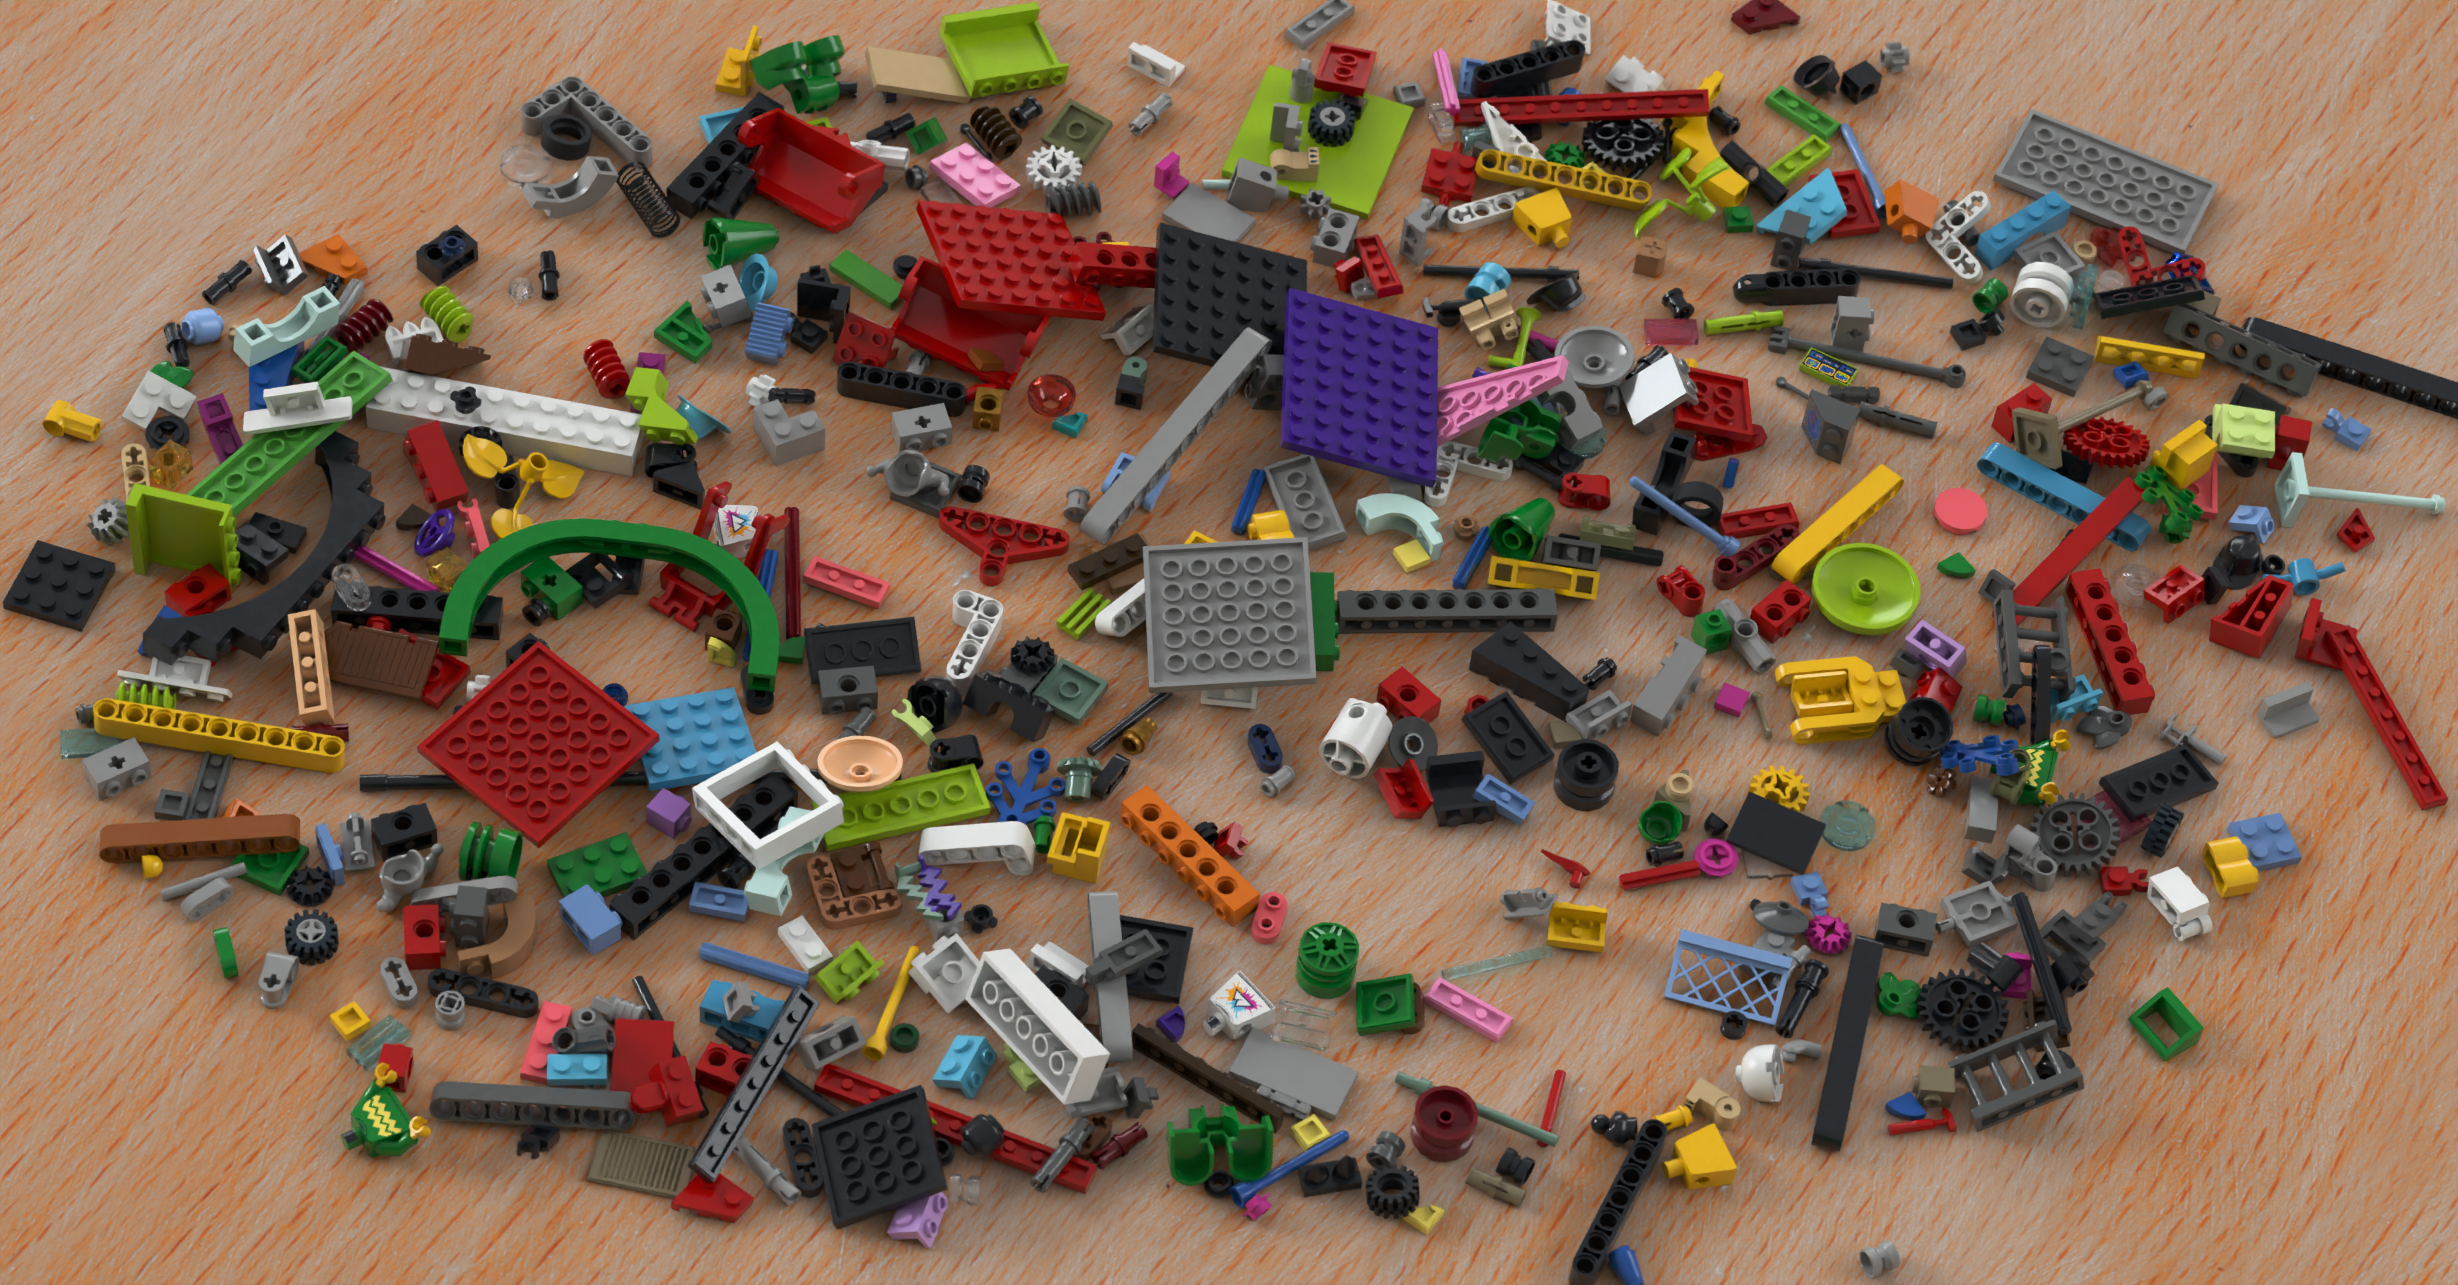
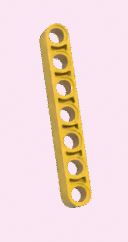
M1492 149L1483 151L1475 165L1477 175L1486 180L1520 187H1532L1544 192L1557 187L1563 196L1634 211L1643 210L1652 196L1651 186L1644 181ZM1489 160L1494 164V167L1486 168L1482 161ZM1515 166L1519 169V173L1513 174L1507 167ZM1540 171L1545 178L1538 179L1532 172ZM1564 176L1570 183L1562 184L1558 177ZM1589 181L1595 188L1587 189L1584 187L1583 182ZM1608 187H1616L1620 194H1611ZM1640 192L1644 195L1645 199L1638 200L1634 197L1633 193Z
M1880 464L1785 547L1774 559L1771 568L1786 580L1796 584L1818 564L1826 553L1845 541L1889 502L1902 488L1904 478L1884 464Z

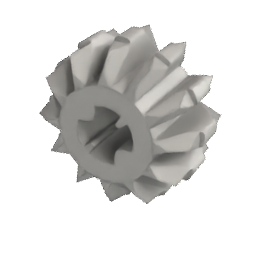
M112 497L110 501L103 499L101 506L94 505L95 512L88 515L92 521L87 526L92 531L91 534L95 539L111 546L113 543L121 544L123 537L130 538L128 534L126 502Z

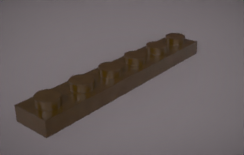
M1138 1023L1132 1030L1133 1049L1225 1104L1235 1106L1237 1111L1259 1124L1262 1123L1263 1116H1270L1275 1134L1281 1128L1284 1109L1276 1102L1263 1098L1251 1087L1243 1086L1233 1080L1226 1072L1218 1071L1208 1065L1201 1057L1191 1055L1183 1050L1179 1044L1161 1037L1154 1029L1146 1028Z

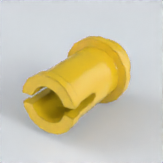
M1681 1105L1676 1106V1110L1653 1117V1119L1663 1122L1667 1127V1131L1680 1126L1686 1128L1693 1121L1690 1109L1687 1106L1682 1107Z

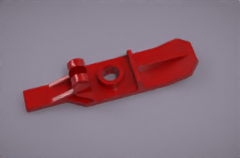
M1752 424L1753 437L1750 443L1715 435L1704 437L1702 433L1697 432L1693 435V438H1696L1694 460L1707 461L1752 451L1764 446L1767 435L1763 427L1757 424Z

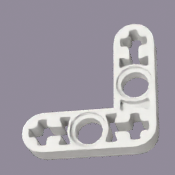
M1982 191L1970 193L1935 222L1932 229L1926 233V239L1931 248L1967 284L1978 282L1982 278L1983 269L1978 260L1957 238L1989 212L1991 204L1987 195ZM1976 200L1982 202L1983 205L1980 208L1974 206L1973 203ZM1966 208H1967L1968 211L1971 212V214H1972L1970 217H1969L1968 213H1967L1966 210H1965ZM1957 215L1965 217L1964 223L1960 226L1952 225V219ZM1945 225H1948L1949 229L1952 231L1951 233H1949V231L1946 230V228L1944 227ZM1938 233V235H1942L1943 239L1939 241L1934 238V235ZM1960 249L1961 255L1957 259H1949L1948 253L1950 250ZM1966 262L1971 269H1974L1975 273L1972 275L1967 273L1962 264Z
M1448 441L1437 448V471L1444 470L1449 473V476L1445 478L1436 476V483L1433 488L1425 486L1423 499L1431 507L1443 506L1447 502L1457 470L1496 481H1505L1512 474V460L1502 457L1499 462H1490L1477 457V447ZM1447 452L1452 453L1451 456H1447ZM1476 457L1482 463L1477 465L1471 464L1468 459ZM1436 486L1440 487V492L1437 496L1433 495Z

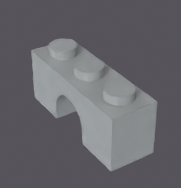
M1568 368L1563 383L1536 396L1541 406L1549 402H1558L1566 408L1568 416L1564 417L1560 422L1561 425L1558 433L1569 450L1595 438L1603 428L1599 415L1593 412L1587 402L1585 393L1578 388Z

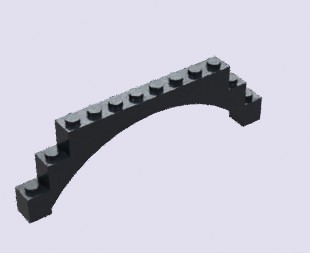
M334 431L315 449V464L322 467L327 479L332 506L326 529L320 541L299 568L272 589L236 606L190 617L165 619L158 616L143 632V652L172 666L179 657H184L188 649L214 662H217L223 654H228L232 646L259 659L267 651H272L278 639L284 633L286 634L290 631L288 614L307 611L309 604L315 598L318 599L322 595L326 585L338 577L343 566L351 563L355 552L358 550V546L365 547L370 536L376 530H380L385 523L384 503L370 496L373 489L371 485V472L357 466L360 455H358L359 442Z

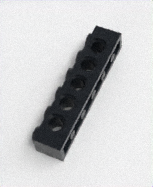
M758 92L667 187L666 197L675 210L690 219L698 212H703L707 207V201L718 194L733 173L735 161L742 165L748 164L761 145L749 148L738 142V132L743 123L776 108L784 111V106Z
M336 583L331 607L332 625L336 621L351 623L353 624L352 628L358 629L360 625L366 626L367 620L370 617L380 616L391 622V632H399L402 628L414 634L439 635L443 612L450 593L434 590L421 591L408 588L397 589L382 586ZM486 596L475 617L470 638L500 640L504 615L503 597Z

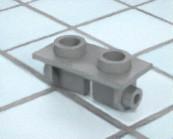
M351 812L346 819V823H340L346 872L374 869L375 864L369 820L364 821L360 813Z
M1541 887L1524 889L1522 892L1520 890H1506L1500 895V902L1507 908L1503 918L1545 916L1552 909L1551 906L1557 899L1558 894H1548Z

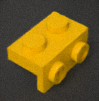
M1836 671L1793 676L1790 697L1799 718L1852 713L1853 702L1846 688V672Z
M1554 902L1548 917L1546 946L1603 953L1608 909L1593 905L1582 906L1568 902Z

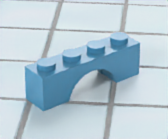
M2053 190L1980 234L1974 255L1993 271L2012 258L2014 249L2018 248L2030 236L2038 232L2047 235L2065 227L2071 205Z

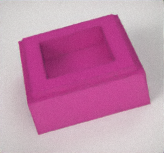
M1724 682L1715 701L1714 708L1740 717L1750 692Z

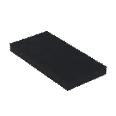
M2192 274L2094 293L2093 300L2101 319H2107L2205 300V296L2198 279Z
M914 617L804 629L811 685L818 684V671L874 666L875 677L920 673L922 671Z
M2186 744L2105 775L2099 781L2100 786L2131 823L2157 813L2163 803L2170 807L2215 790L2219 784Z

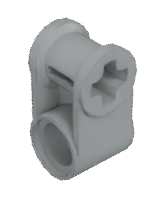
M275 952L267 953L259 978V987L262 990L261 1002L265 1007L277 1009L285 1005L292 984L297 977L299 968L298 956Z

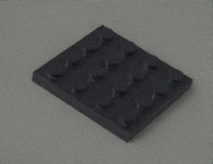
M921 1085L811 1124L833 1225L837 1230L948 1190L925 1090Z

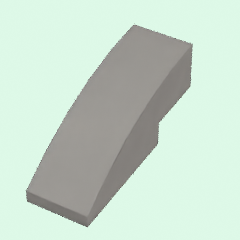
M1977 776L1970 777L1964 839L1992 844L1996 832L1999 796L1996 794L1994 796L1988 794L1993 779Z

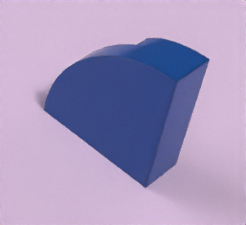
M1729 458L1722 487L1731 489L1734 486L1740 462L1739 459Z
M1911 1091L1887 1102L1885 1109L1893 1116L1897 1117L1898 1115L1911 1121L1925 1119L1926 1116L1925 1110Z

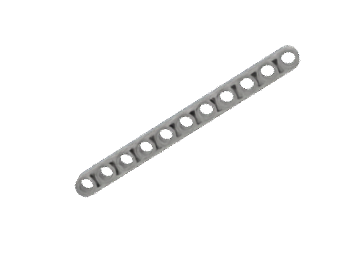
M1249 327L1240 334L1087 513L1080 525L1082 533L1102 545H1105L1250 376L1262 355L1268 354L1272 346V340Z

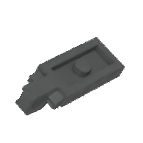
M1145 929L1099 952V956L1093 960V964L1085 969L1084 978L1090 986L1102 982L1104 979L1107 982L1115 980L1162 956L1163 949L1149 931Z

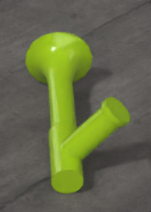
M1530 307L1516 309L1515 313L1521 319V329L1513 359L1490 354L1488 366L1507 368L1509 364L1518 367L1524 365L1531 327L1535 321L1542 319V314L1538 310Z

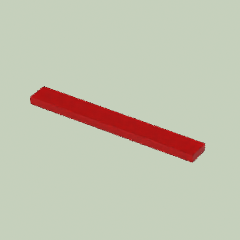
M2127 476L2013 590V601L2017 605L2038 607L2144 500L2141 495L2145 489L2140 488L2133 479ZM2015 615L2016 625L2019 626L2027 617Z
M2350 625L2326 630L2323 636L2421 810L2446 805L2449 800Z

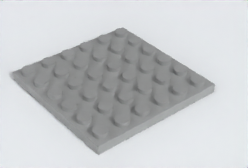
M1308 537L1143 546L1150 693L1317 684Z

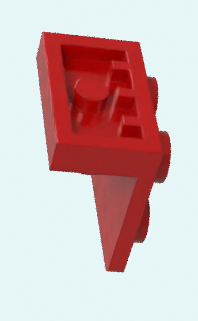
M2311 598L2303 619L2294 658L2343 671L2323 635L2326 630L2346 625L2323 619L2324 612H2320L2322 600ZM2351 627V629L2353 630V632H2354V634H2355V636H2356V634H2357V629Z

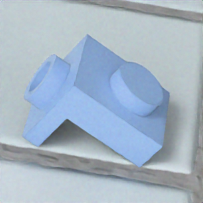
M2239 505L2228 522L2231 530L2255 532L2258 543L2262 544L2266 542L2274 530V521L2271 518L2268 507Z

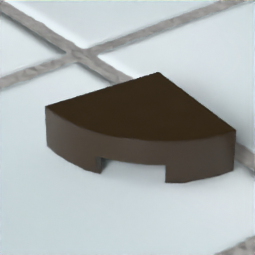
M411 504L396 520V527L409 531L410 528H420L432 514Z

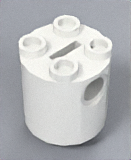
M1349 698L1319 746V754L1323 762L1339 775L1354 779L1365 777L1389 739L1392 730V723L1386 715V708L1380 703L1371 704L1355 698Z

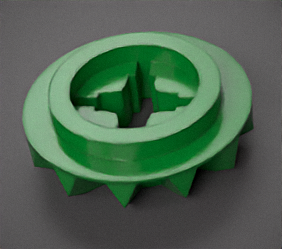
M1559 141L1557 144H1550L1549 149L1545 151L1544 159L1549 162L1583 168L1585 152L1580 150V145L1572 146L1571 141L1568 144ZM1564 154H1568L1569 156L1567 157V159H1565V162H1563L1562 156Z

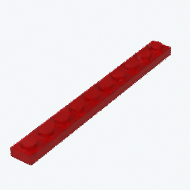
M1708 89L1458 99L1460 112L1455 113L1454 127L1487 126L1481 109L1482 102L1486 101L1500 112V117L1505 122L1511 125L1709 116L1710 113Z
M831 1063L824 1065L814 1084V1091L855 1107H860L902 1092V1090ZM927 1100L930 1116L937 1122L936 1126L933 1127L935 1137L944 1138L950 1143L962 1147L960 1143L964 1139L961 1136V1129L973 1118ZM1005 1130L1002 1134L1004 1138L1003 1144L988 1157L1036 1175L1055 1149ZM1072 1156L1053 1182L1086 1194L1097 1171V1165Z

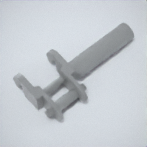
M2173 713L2165 723L2163 731L2161 730L2159 733L2161 734L2160 740L2166 738L2175 744L2174 748L2187 744L2222 765L2227 756L2193 736L2198 726L2193 725L2189 731L2186 730L2184 733L2174 728L2173 721L2177 719L2178 714ZM2173 731L2181 737L2177 739L2170 735L2169 732Z

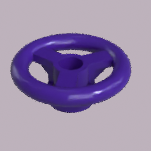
M448 509L438 510L424 522L414 542V549L417 555L427 557L438 550L444 552L450 548L455 540V534L452 532L455 518L452 511ZM446 517V525L441 527L439 519Z

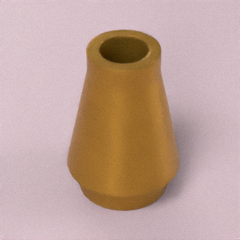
M1145 718L1142 722L1124 731L1120 739L1122 749L1130 755L1142 753L1158 728L1156 722L1151 718Z

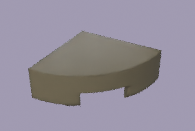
M1549 721L1548 728L1554 748H1562L1573 741L1582 739L1580 733L1573 726L1562 721Z

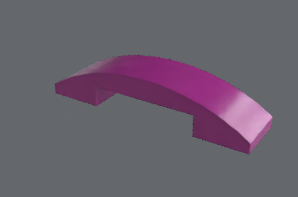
M223 393L197 401L201 419L220 465L243 446L233 423V415Z

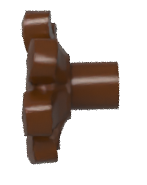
M1941 763L1940 766L1936 764L1932 768L1933 775L1927 774L1926 783L1930 784L1927 787V792L1931 795L1936 794L1940 798L1945 797L1946 790H1953L1957 784L1954 779L1956 771L1950 768H1942Z

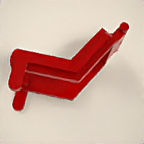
M725 481L708 489L693 535L708 540L719 508H724L728 502L726 495L732 488L730 482ZM769 513L764 516L757 515L752 521L751 526L756 530L744 565L755 577L757 576L771 535L784 529L790 521V517L785 514L777 518ZM668 563L660 571L661 588L665 592L659 599L653 596L649 601V606L667 617H671L676 613L674 616L675 622L692 632H696L700 625L697 621L704 614L712 618L716 608L725 611L733 603L724 591H721L718 595H710L682 579L680 574L686 568Z

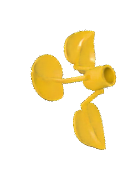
M467 434L464 439V458L473 473L485 479H492L497 474V471L504 474L520 467V477L524 482H527L513 508V512L508 509H499L491 517V528L499 539L513 532L533 526L532 520L528 516L518 514V510L533 482H542L543 490L548 495L557 499H566L575 492L579 481L584 475V470L563 462L547 460L539 452H533L526 460L521 458L518 462L505 467L507 456L499 445L487 439L471 436L470 434Z

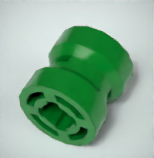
M1993 278L1985 283L1983 288L1973 294L1972 300L1980 312L1987 314L1996 309L1998 304L2004 302L2008 298L2009 293L2003 282Z
M1979 694L1972 720L1977 722L1985 720L1989 721L1991 725L2000 727L2006 700L1999 698L1991 700L1986 695Z

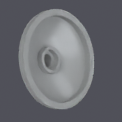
M1585 326L1572 330L1562 337L1555 349V357L1564 355L1569 361L1567 368L1571 371L1576 385L1586 388H1602L1616 384L1628 375L1634 363V350L1629 340L1620 332L1604 326Z

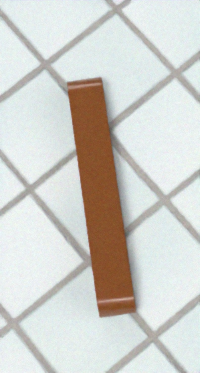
M292 814L112 824L101 829L99 856L108 863L141 862V856L156 855L161 860L293 852L300 847V819Z

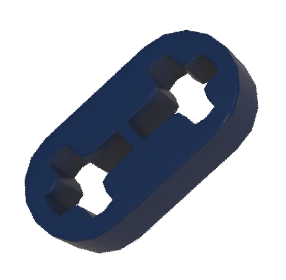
M1256 724L1252 726L1248 732L1247 742L1256 765L1263 773L1274 774L1281 769L1283 759L1282 751L1275 735L1267 725ZM1260 735L1262 739H1265L1264 744H1262L1260 738L1256 736ZM1267 753L1269 758L1271 760H1274V762H1270L1269 759H1265Z

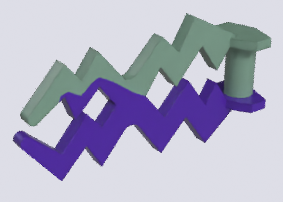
M918 855V862L903 867L899 863H895V874L898 882L897 893H908L906 895L907 899L922 901L916 908V912L923 913L924 919L942 921L944 920L943 914L937 912L940 909H949L947 919L951 920L962 907L961 903L952 902L955 900V895L941 894L948 885L947 880L937 879L942 874V869L927 866L922 855ZM918 874V879H922L919 883L920 885L911 884L914 881L912 875ZM923 887L931 888L928 892H921Z

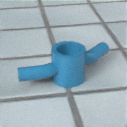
M2301 558L2289 564L2287 568L2289 574H2263L2262 580L2271 575L2294 583V593L2303 596L2316 592L2320 587V579H2326L2346 572L2343 562L2326 568L2315 569L2314 562L2311 559Z

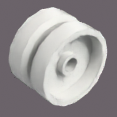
M2047 262L2027 264L2020 270L2011 296L2010 307L2012 312L2018 319L2031 326L2049 328L2058 325L2064 320L2074 289L2073 280L2065 270L2057 265Z

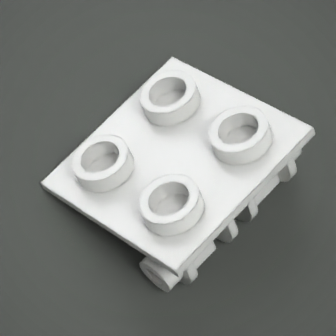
M1547 0V11L1545 12V35L1547 37L1544 42L1545 46L1568 40H1578L1585 45V54L1590 55V17L1553 0Z

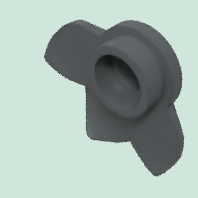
M2097 706L2089 712L2090 716L2080 721L2077 731L2096 735V749H2104L2118 743L2120 737L2129 732L2132 726V719L2124 711H2114L2107 706Z

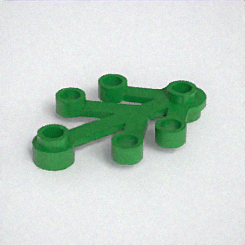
M2158 465L2147 466L2144 472H2139L2134 479V482L2140 488L2145 489L2141 495L2142 498L2152 505L2162 498L2170 514L2165 521L2166 527L2175 534L2183 535L2189 526V520L2198 521L2204 513L2199 506L2193 504L2196 495L2186 488H2183L2181 491L2168 480L2167 472Z

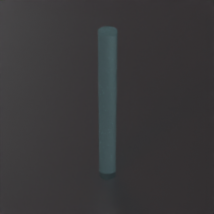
M1548 945L1444 969L1441 971L1442 978L1447 981L1551 957L1552 949Z

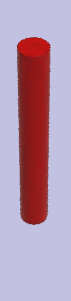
M1563 1070L1555 1071L1540 1128L1550 1133L1552 1132L1566 1078V1072ZM1537 1140V1145H1538V1146H1540V1147H1547V1146H1548V1144Z

